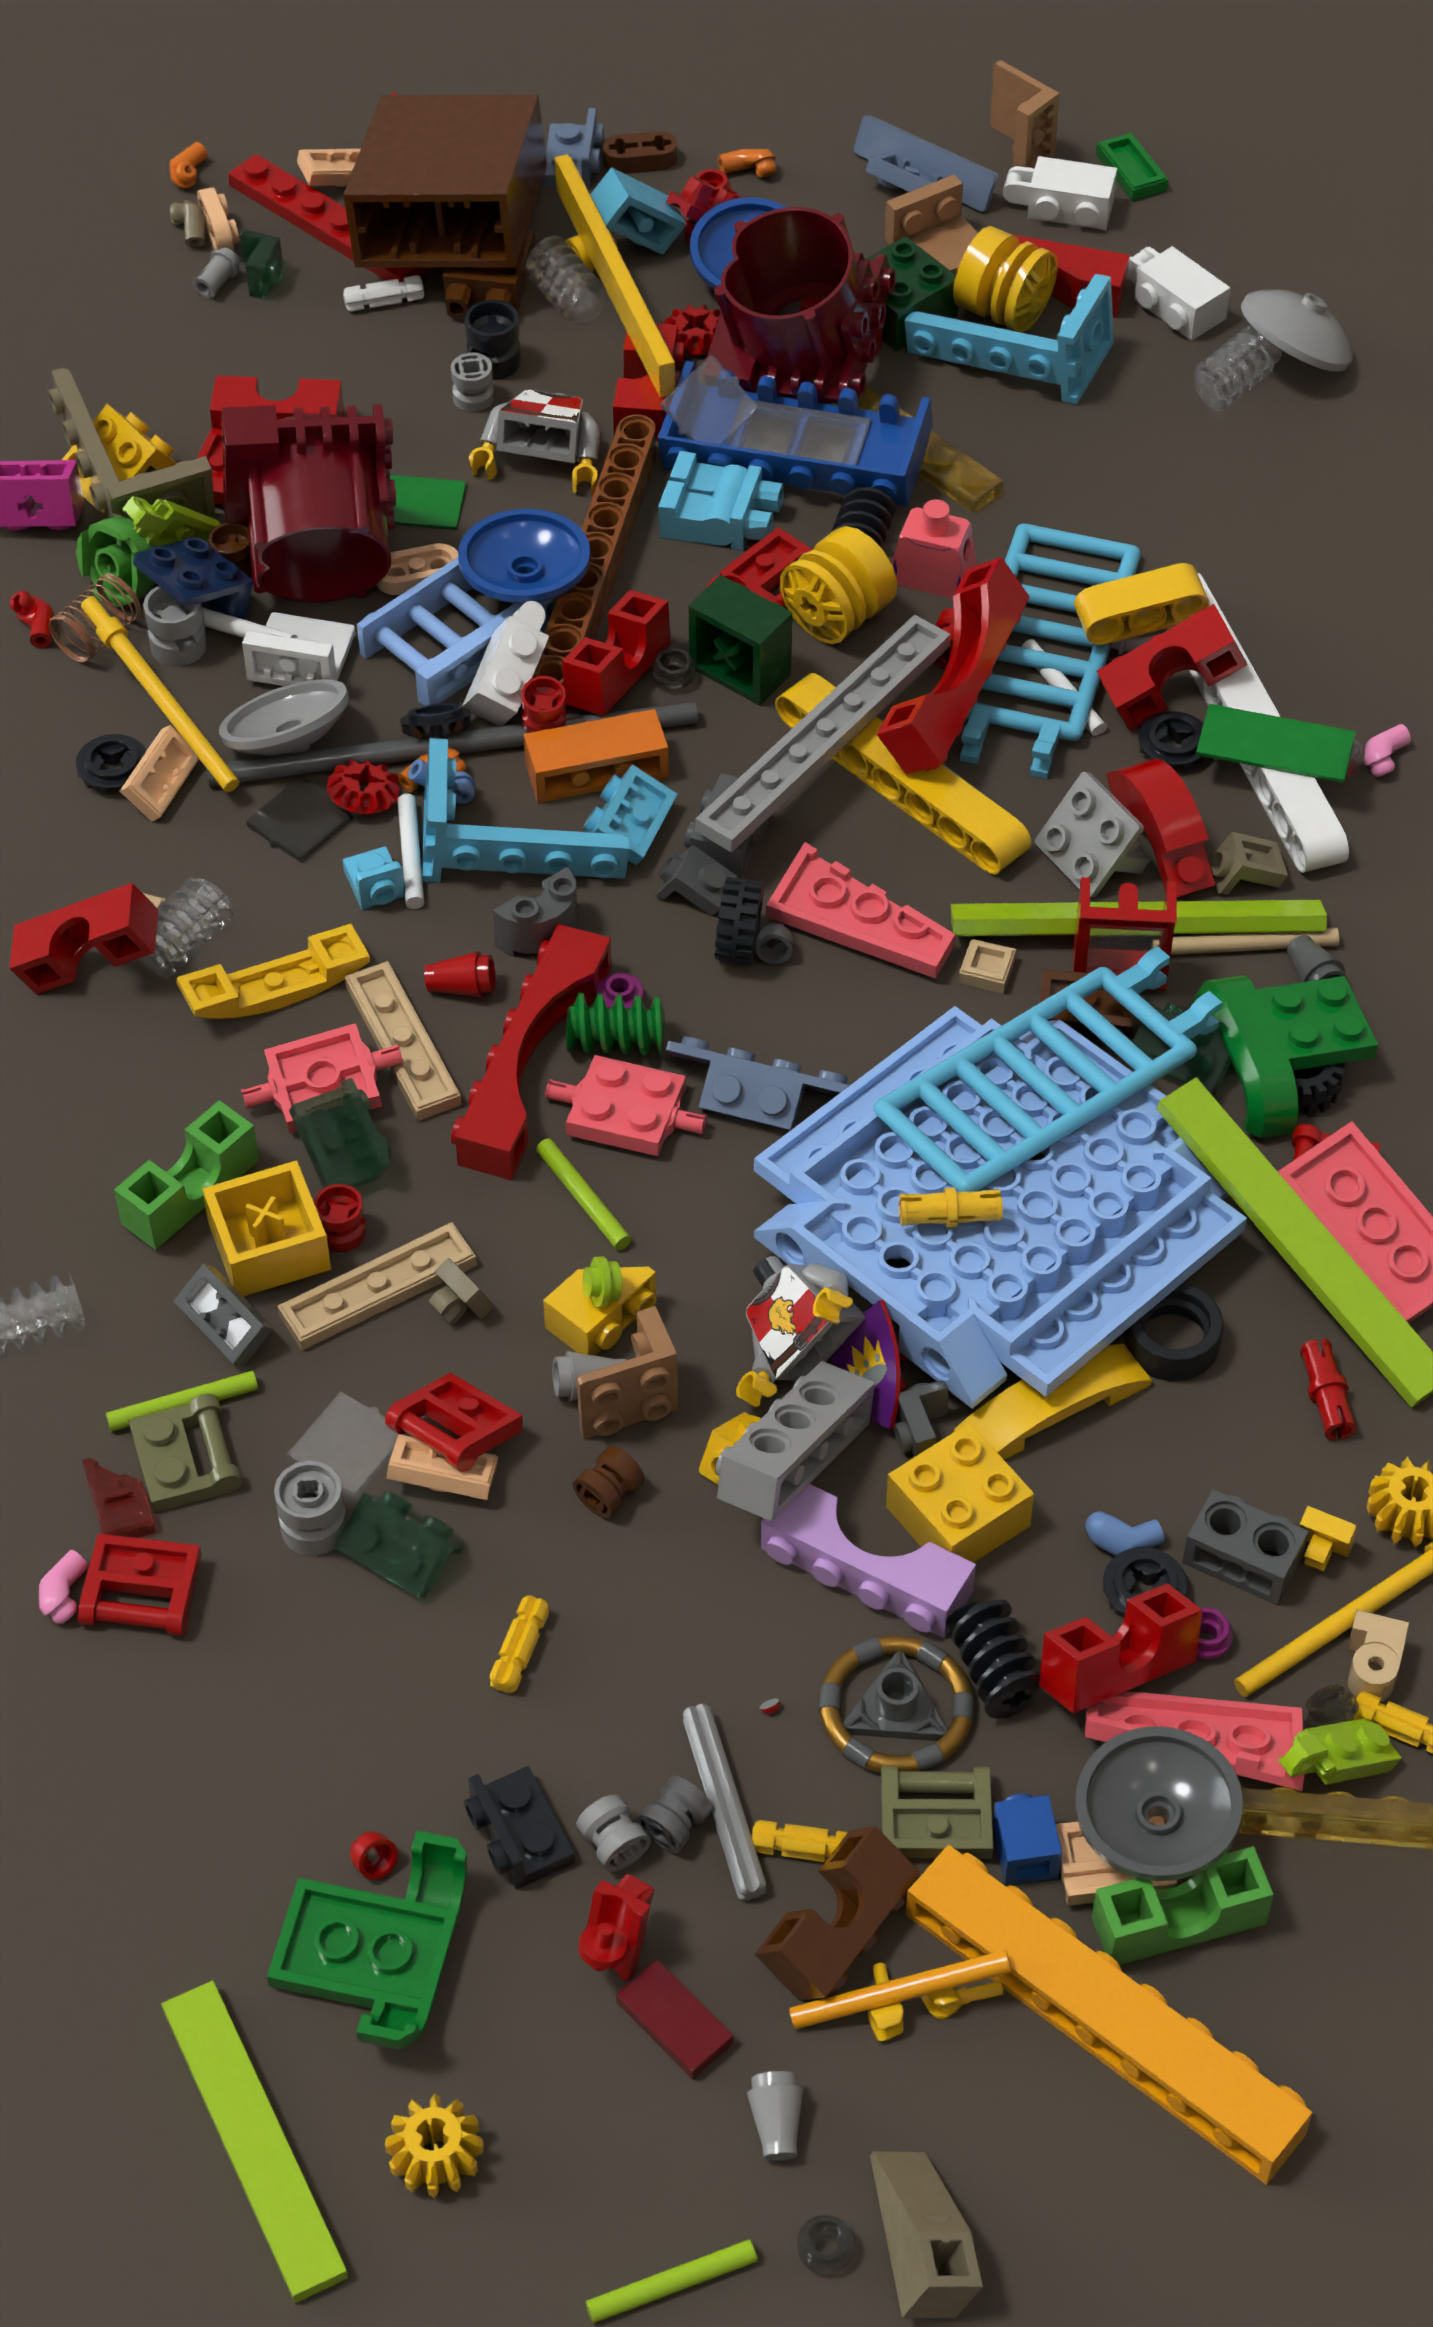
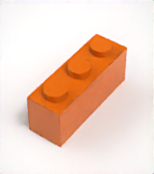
M655 709L524 734L525 765L537 804L603 791L614 774L621 778L632 764L656 780L669 778L668 745Z

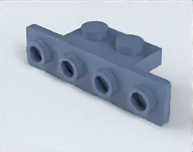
M866 115L862 117L853 151L855 154L869 160L865 172L878 177L879 184L887 188H902L911 192L955 174L963 183L962 203L979 211L989 209L998 180L996 172L874 116Z
M683 1036L681 1044L668 1041L666 1051L674 1057L709 1065L699 1103L701 1110L786 1131H791L795 1127L804 1089L837 1096L850 1086L846 1084L848 1077L842 1074L820 1070L819 1076L815 1077L800 1073L802 1066L799 1064L774 1059L773 1065L770 1066L754 1062L756 1057L754 1053L728 1047L727 1054L725 1055L709 1051L710 1043L692 1037Z

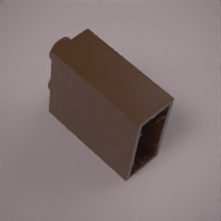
M539 94L381 95L343 194L355 268L516 267L547 169Z

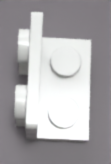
M273 612L270 614L266 626L298 636V639L253 631L246 632L242 647L247 680L286 686L316 679L338 680L355 636V627L350 624Z

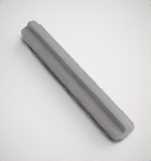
M707 1704L690 1706L683 1712V1723L706 1797L712 1805L711 1813L737 1896L743 1901L760 1898L766 1893V1881L752 1842L750 1830L711 1707Z

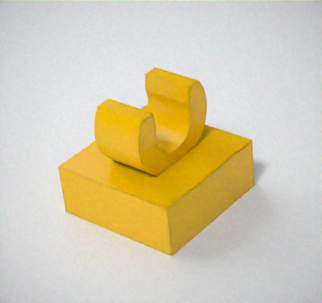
M1307 1505L1300 1522V1527L1309 1531L1307 1541L1310 1543L1304 1555V1558H1306L1304 1565L1324 1572L1332 1551L1347 1558L1349 1557L1356 1540L1357 1525Z

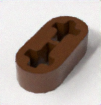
M656 131L615 135L609 137L603 143V164L605 168L610 170L612 167L622 173L669 169L676 164L678 158L677 140L672 134Z

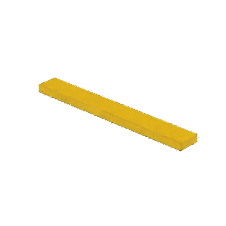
M566 154L554 157L556 190L659 397L673 395L675 391V362L571 156L569 157Z

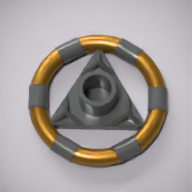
M887 1635L873 1637L853 1645L836 1659L827 1671L820 1686L818 1711L824 1730L832 1744L844 1757L862 1768L881 1773V1766H898V1771H925L942 1764L964 1742L973 1723L974 1696L965 1672L949 1653L929 1641L919 1638ZM884 1655H894L843 1723L839 1714L841 1687L847 1676L858 1666ZM906 1656L915 1657L940 1672L949 1683L954 1696L952 1723L948 1730ZM852 1735L932 1740L937 1742L910 1754L890 1755L877 1752L865 1743L852 1737Z

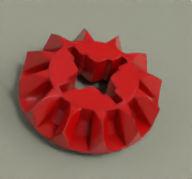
M688 304L684 311L673 309L671 317L664 319V324L678 325V342L685 343V354L705 355L708 354L720 316V309L708 311L705 304L700 308H693Z
M350 759L347 766H335L333 775L328 776L327 791L331 800L347 811L359 814H375L391 808L397 802L400 787L398 786V775L389 773L386 764L374 766L371 764L370 759L366 763L359 764L355 760ZM360 782L369 783L364 791H360Z

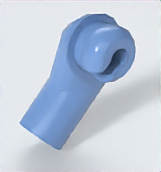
M416 759L408 771L409 779L424 787L427 763L421 759ZM456 771L455 786H447V789H453V793H456V803L465 804L474 798L476 784L474 779L466 772Z
M1099 1511L1092 1513L1085 1522V1530L1089 1539L1095 1545L1114 1556L1131 1548H1153L1165 1542L1162 1527L1156 1519L1131 1527L1113 1515Z

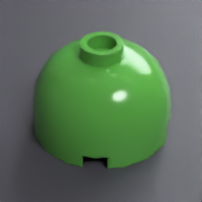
M112 517L90 525L88 530L81 532L77 541L76 555L82 577L89 575L92 582L96 584L97 580L105 574L115 575L131 587L138 600L146 596L156 583L133 565L135 553L151 549L155 546L148 544L147 539L134 530V521L129 518ZM104 578L116 584L123 591L125 596L128 598L129 602H133L132 598L129 596L126 590H124L118 583L111 579ZM102 581L103 586L117 597L122 606L128 604L125 597L114 585L108 581ZM104 589L113 605L120 608L116 599ZM92 592V593L96 596V598H98L99 600H101V598H100V596H99L98 594H96L95 592Z

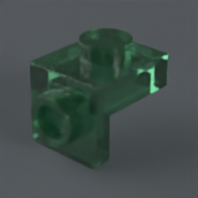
M244 229L240 235L243 264L246 266L249 296L264 300L273 285H277L282 277L283 260L280 237Z

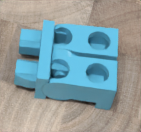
M679 451L670 480L667 482L658 505L660 538L717 546L731 544V549L744 551L748 539L761 540L773 531V513L759 511V509L780 512L784 499L783 484L763 481L762 467L749 465L748 469L740 465L721 467L697 462L696 453Z

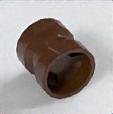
M223 523L216 526L210 532L209 546L225 559L234 563L249 578L252 577L248 528L241 523Z
M608 1446L597 1457V1465L592 1470L585 1469L573 1481V1489L580 1501L590 1511L602 1518H609L621 1506V1498L625 1494H633L645 1482L644 1473L638 1463L628 1453L616 1446Z

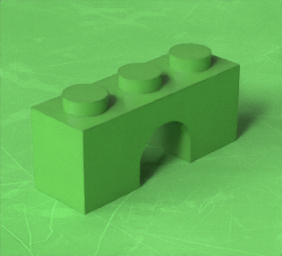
M220 1100L184 1129L186 1146L180 1159L172 1168L164 1171L154 1162L148 1160L114 1189L121 1225L154 1250L158 1249L205 1208L202 1188L239 1178L259 1161L254 1125Z
M1252 1846L1224 1854L1212 1866L1175 1887L1154 1889L1151 1880L1135 1878L1098 1888L1095 1893L1091 1920L1103 1951L1114 1958L1119 1965L1266 1925L1274 1894L1255 1848Z

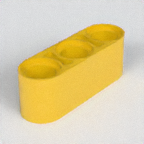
M1187 563L1175 564L1094 585L1081 591L1074 600V607L1086 638L1095 645L1109 644L1174 627L1188 619L1192 614L1202 611L1210 605L1196 568Z

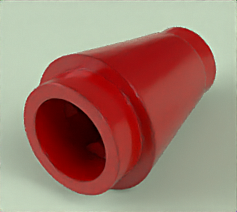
M480 951L435 962V964L425 965L424 977L428 992L483 998L485 993L495 991L496 969L492 955H482Z

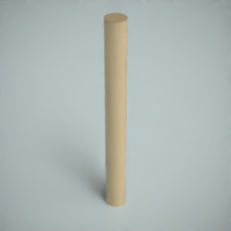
M1336 927L1327 928L1324 932L1228 933L1173 937L1171 955L1287 949L1290 942L1301 935L1310 936L1320 947L1339 946V930ZM1159 937L1152 938L1151 949L1158 946Z

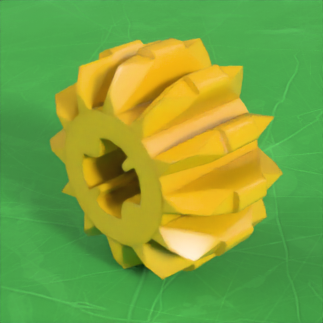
M1408 1456L1402 1461L1400 1468L1388 1462L1382 1469L1381 1476H1375L1370 1483L1368 1491L1370 1497L1367 1502L1368 1516L1376 1518L1374 1524L1376 1533L1392 1531L1391 1538L1393 1544L1400 1541L1402 1537L1409 1538L1415 1548L1422 1543L1423 1537L1433 1541V1474L1431 1473L1432 1467L1429 1460L1421 1468L1414 1467Z
M436 2094L430 2099V2107L422 2109L418 2102L411 2099V2102L408 2104L410 2117L394 2115L391 2125L395 2134L387 2136L385 2139L386 2153L393 2156L389 2162L391 2173L395 2177L406 2175L405 2186L411 2193L423 2183H427L428 2194L433 2198L438 2195L439 2184L447 2183L450 2189L458 2192L461 2188L459 2174L475 2177L478 2166L474 2157L482 2155L484 2152L483 2139L476 2135L479 2131L477 2118L474 2115L463 2116V2104L458 2099L445 2109L442 2108L441 2098ZM435 2141L444 2142L445 2145L439 2149ZM431 2143L434 2150H426L424 2146Z

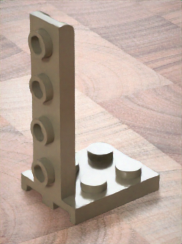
M66 368L52 371L54 389L48 390L49 400L55 415L62 414L65 419L62 422V428L68 445L70 447L77 446L79 451L76 454L78 467L84 479L90 477L93 485L90 486V491L98 511L105 510L108 518L123 517L131 519L122 508L132 496L145 499L151 505L157 499L168 500L216 519L212 469L206 456L194 460L181 461L174 466L150 473H141L133 478L119 482L71 372Z

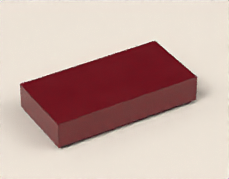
M658 1959L616 1994V2003L692 2080L734 2044V2035Z

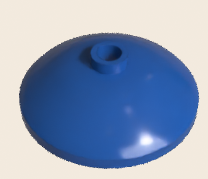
M747 197L720 203L707 211L695 225L690 239L691 261L700 278L713 289L721 285L724 269L734 260L732 240L736 234L734 224L737 221L747 223L761 214L787 207L772 200Z
M512 509L490 515L474 524L465 533L459 544L458 562L465 580L477 591L491 598L517 604H524L528 601L542 602L563 594L584 577L590 564V545L582 529L562 515L541 509Z

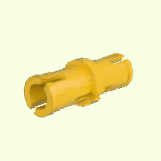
M955 1187L944 1188L943 1192L931 1194L903 1193L899 1194L898 1199L901 1226L945 1224L946 1228H956L957 1223L1002 1221L1003 1207L1000 1189L956 1192Z

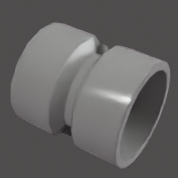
M160 586L150 590L144 599L143 608L153 657L162 664L177 667L189 665L199 660L206 652L207 647L201 603L184 605Z
M317 1461L298 1462L286 1468L277 1478L274 1488L282 1539L291 1550L300 1555L318 1556L327 1554L339 1546L345 1538L347 1530L340 1477L332 1467Z

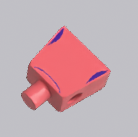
M930 500L925 503L923 509L917 507L911 509L898 539L891 563L897 578V586L953 599V594L967 569L978 565L972 524L967 519L949 515V505L942 500Z

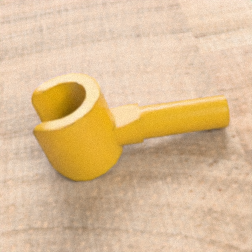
M876 1963L873 1965L875 1983L879 1984L889 1981L886 1964ZM900 2002L867 2011L871 2029L879 2042L900 2035L904 2031L902 2021L903 2008Z
M994 1982L969 1988L963 1987L956 1991L954 1988L921 1996V2000L935 2018L943 2020L957 2012L961 2005L1003 1995V1987L1001 1982Z

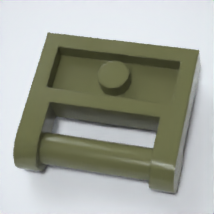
M203 1394L192 1399L189 1404L129 1419L131 1433L153 1513L234 1492L242 1485L239 1468L231 1463L219 1417L222 1414V1410L217 1396ZM200 1426L212 1468L209 1474L199 1477L185 1429Z
M881 1766L882 1833L906 1858H937L949 1844L961 1854L969 1853L978 1859H992L993 1833L989 1766H973L972 1772L898 1771V1766ZM898 1793H973V1799H898Z

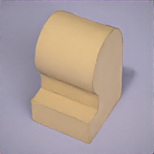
M1360 1610L1356 1611L1347 1648L1348 1650L1356 1651L1348 1675V1687L1355 1697L1362 1691L1380 1697V1702L1385 1701L1391 1696L1400 1668L1409 1622Z

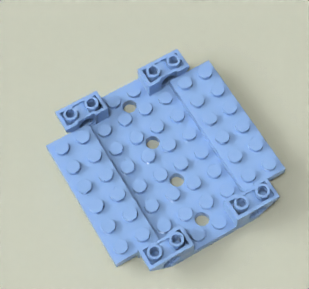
M954 1006L754 1158V1172L796 1203L788 1204L754 1231V1238L787 1264L810 1265L818 1263L845 1273L848 1277V1286L874 1305L879 1300H884L890 1318L900 1325L899 1352L936 1381H945L951 1393L970 1408H974L1007 1380V1373L1002 1364L1047 1397L1244 1232L1247 1217L1223 1201L1229 1194L1156 1110L1159 1101L1166 1097V1095L1152 1085H1148L1041 1151L1045 1158L1040 1160L1029 1159L978 1190L1000 1189L1003 1207L1001 1222L957 1223L956 1228H946L945 1224L901 1226L898 1209L899 1194L943 1192L944 1188H952V1186L875 1114L873 1106L878 1099L1001 1026L992 1018L984 1025H981ZM1060 1019L1048 1021L1115 1082L1132 1073L1130 1069ZM1031 1031L1011 1042L1079 1105L1098 1094L1089 1083ZM994 1053L974 1064L1042 1128L1062 1116ZM957 1075L937 1087L1005 1151L1025 1139ZM921 1098L899 1109L967 1174L988 1162ZM904 1258L911 1264L905 1268H893L886 1261L888 1259Z

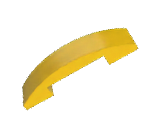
M348 924L309 936L307 950L230 974H226L222 965L218 964L177 977V985L195 1017L223 1019L251 1016L289 1006L333 987L345 980L344 976L355 973L370 962V955L352 924Z
M1125 1344L1108 1345L1047 1397L1022 1379L968 1416L954 1429V1432L970 1422L1005 1460L1024 1450L1026 1438L1103 1399L1108 1406H1111L1151 1386L1152 1379Z

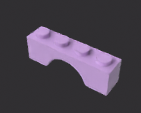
M811 1484L773 1521L765 1518L761 1521V1549L766 1551L775 1561L785 1565L793 1564L811 1573L820 1583L829 1587L838 1586L858 1596L864 1604L873 1609H885L903 1618L912 1628L921 1632L930 1631L945 1638L949 1632V1628L946 1626L947 1617L955 1610L964 1606L974 1591L976 1564L931 1542L911 1553L892 1557L878 1556L859 1549L845 1537L837 1521V1497Z

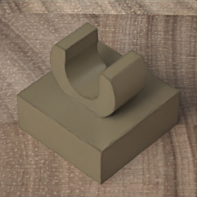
M450 1258L434 1271L447 1286L434 1293L428 1302L451 1325L463 1316L467 1306L480 1320L495 1307L487 1296Z

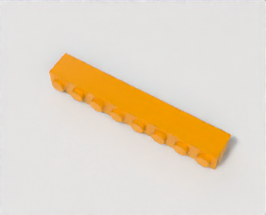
M948 1844L908 1889L905 1914L908 1918L964 1960L1007 1950L1012 1972L991 1977V1980L1001 1982L1003 1989L1265 2185L1269 2183L1306 2136L1313 2112L1307 2108L1305 2101L1298 2093L1286 2086L1278 2087L1260 2074L1257 2065L1249 2057L1238 2051L1230 2052L1213 2039L1212 2033L1204 2024L1191 2017L1184 2018L1168 2006L1167 2001L1159 1991L1147 1984L1139 1985L1122 1972L1120 1965L1114 1958L1103 1951L1094 1952L1079 1941L1069 1925L1058 1918L1050 1919L1033 1907L1029 1897L1019 1888L1012 1885L1006 1887L992 1877L986 1866L975 1856L969 1853L961 1854Z

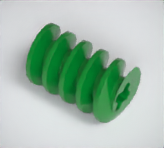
M578 993L574 1005L568 1007L566 1027L567 1052H572L578 1039H580L585 1053H591L596 1041L599 1040L604 1054H610L615 1042L618 1041L623 1055H629L634 1043L637 1042L642 1056L649 1055L653 1043L657 1044L661 1057L663 1056L665 1010L659 996H654L650 1008L645 1009L640 995H635L631 1007L626 1008L621 994L616 995L612 1007H607L603 994L598 993L593 1006L590 1007L587 1005L584 993Z

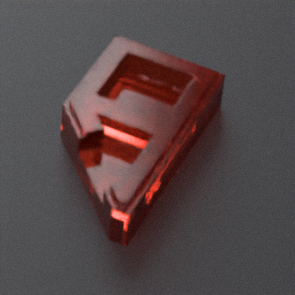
M83 1459L82 1462L101 1533L133 1538L156 1533L142 1481L127 1474L118 1475L99 1466L98 1461L94 1459Z

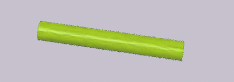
M552 1139L542 1140L536 1147L537 1153L613 1247L618 1251L626 1248L631 1243V1236Z
M252 1370L106 1412L110 1431L114 1432L130 1427L129 1419L189 1404L192 1399L203 1394H213L221 1401L258 1390V1385Z
M748 2239L586 2300V2308L591 2322L594 2324L757 2262V2256L751 2240Z

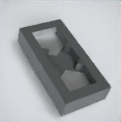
M205 1263L201 1265L173 1301L234 1365L244 1367L274 1330L214 1266Z

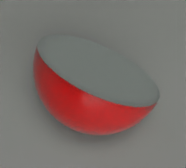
M777 1698L771 1699L761 1704L759 1708L763 1713L771 1715L778 1711L780 1701Z

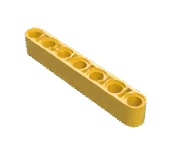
M810 673L776 698V710L783 722L792 729L836 687L818 674ZM875 717L832 757L833 760L989 874L996 875L1031 847L1030 834L1017 818L944 765L932 771L924 769L906 775L876 735L883 724V721L878 717Z

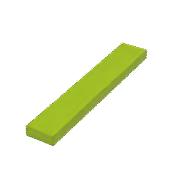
M212 1980L161 2003L165 2017L294 2303L348 2279L345 2265L214 1981Z

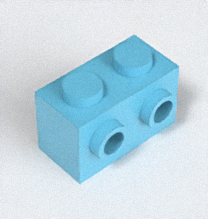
M612 167L590 194L603 222L610 232L620 234L635 244L645 246L661 255L667 251L687 225L677 207L666 203L668 195Z

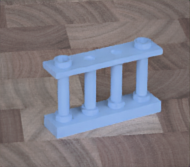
M457 557L357 623L360 655L367 659L385 647L415 671L418 702L423 706L439 704L473 681L493 632L509 616L512 617L523 604L512 603L513 605L501 613L492 614L466 593L473 587L463 577ZM557 597L538 602L545 610V620L540 629L543 633L546 631ZM451 603L480 627L467 636L461 637L433 614ZM418 625L447 649L436 657L427 659L400 636Z

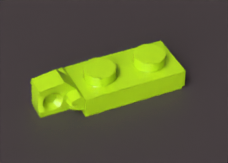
M132 496L122 508L134 521V530L139 535L145 537L148 544L154 546H163L197 536L209 544L210 532L216 526L221 525L216 519L168 500L157 499L151 505L145 499Z
M1363 1718L1304 1729L1293 1738L1294 1745L1278 1761L1290 1777L1316 1772L1324 1784L1327 1785L1388 1773L1398 1764L1402 1757L1390 1743L1386 1731L1374 1723L1373 1720Z

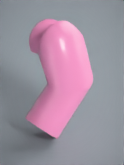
M1399 724L1372 737L1366 743L1363 760L1365 766H1370L1374 777L1378 778L1393 771L1395 763L1391 759L1390 754L1411 743V735L1405 725Z
M70 1550L41 1579L39 1584V1608L44 1615L49 1614L57 1624L65 1623L76 1613L78 1606L68 1596L70 1593L69 1587L89 1568L86 1560L74 1550Z

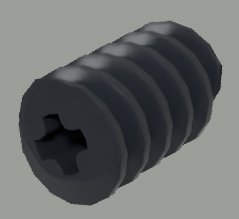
M857 487L851 489L844 496L832 531L843 526L859 529L870 536L883 549V543H885L896 512L895 502L888 494L875 488Z
M1007 1600L972 1602L955 1610L946 1619V1626L952 1632L954 1644L960 1649V1657L968 1667L969 1677L977 1685L976 1692L980 1699L985 1702V1712L989 1717L996 1719L1010 1718L1025 1710L1034 1701V1693L1040 1688V1671L1032 1670L1036 1666L1037 1660L1032 1653L1025 1652L1028 1647L1027 1639L1023 1635H1016L1019 1632L1020 1624L1015 1618L1009 1617L1012 1607Z

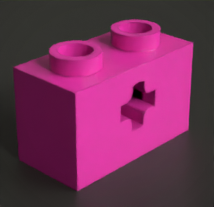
M77 460L0 461V527L18 531L32 526H48L52 530H63L76 526L84 509Z

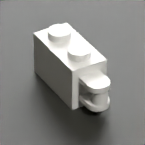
M1038 156L1035 169L1015 166L1008 171L1002 194L1011 203L1028 205V219L1106 230L1115 197L1117 168Z
M1173 246L1162 253H1158L1151 247H1146L1138 254L1130 257L1128 278L1136 284L1134 299L1191 341L1226 320L1230 287Z
M525 602L512 617L509 616L493 632L462 705V708L470 710L472 713L499 727L503 726L518 712L522 703L521 691L523 686L532 679L549 638L548 635L540 631L545 620V610L538 602Z

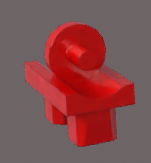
M691 176L682 194L670 191L666 203L680 208L682 214L689 218V220L684 219L687 225L682 231H684L685 242L690 246L692 231L699 219L707 211L720 203L743 197L733 190L720 187L713 204L710 205L708 202L715 187L702 179Z
M626 1874L617 1886L602 1880L594 1889L587 1927L581 1933L578 1942L579 1956L593 1970L601 1972L605 1969L613 1968L619 1978L626 1982H629L637 1971L647 1928L650 1904L652 1903L655 1891L652 1886L630 1874Z

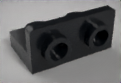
M529 1766L484 1785L479 1774L468 1778L470 1798L464 1800L467 1815L476 1831L482 1828L485 1829L491 1843L486 1844L487 1852L496 1872L499 1875L507 1872L516 1890L575 1864V1853Z

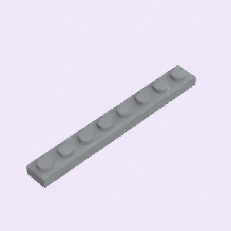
M917 615L912 616L696 817L695 831L732 853L950 647L951 634Z

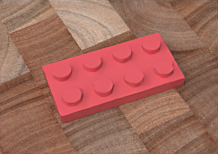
M1353 1121L1278 1171L1408 1324L1433 1307V1216Z

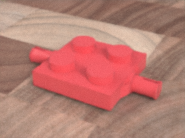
M354 1023L264 1049L269 1066V1082L248 1089H241L246 1109L274 1101L275 1105L284 1114L290 1134L382 1107L376 1086V1071L404 1064L398 1044L370 1052V1049L361 1041L357 1025Z
M594 1055L586 1076L577 1086L550 1079L546 1087V1099L572 1104L571 1111L566 1120V1135L658 1156L665 1139L675 1129L703 1135L707 1124V1115L680 1110V1102L686 1089V1076Z

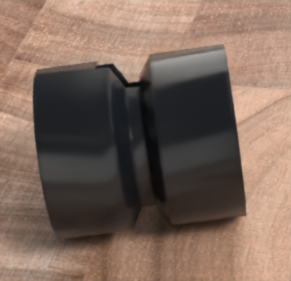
M490 299L472 305L465 315L467 353H479L490 359L493 371L492 380L504 379L513 375L519 369L521 363L519 316L517 310L511 304L502 300Z

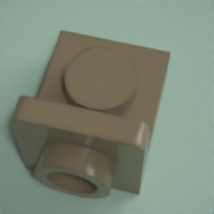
M1231 832L1220 847L1213 852L1209 860L1218 894L1228 895L1240 879L1279 888L1288 877L1278 842Z

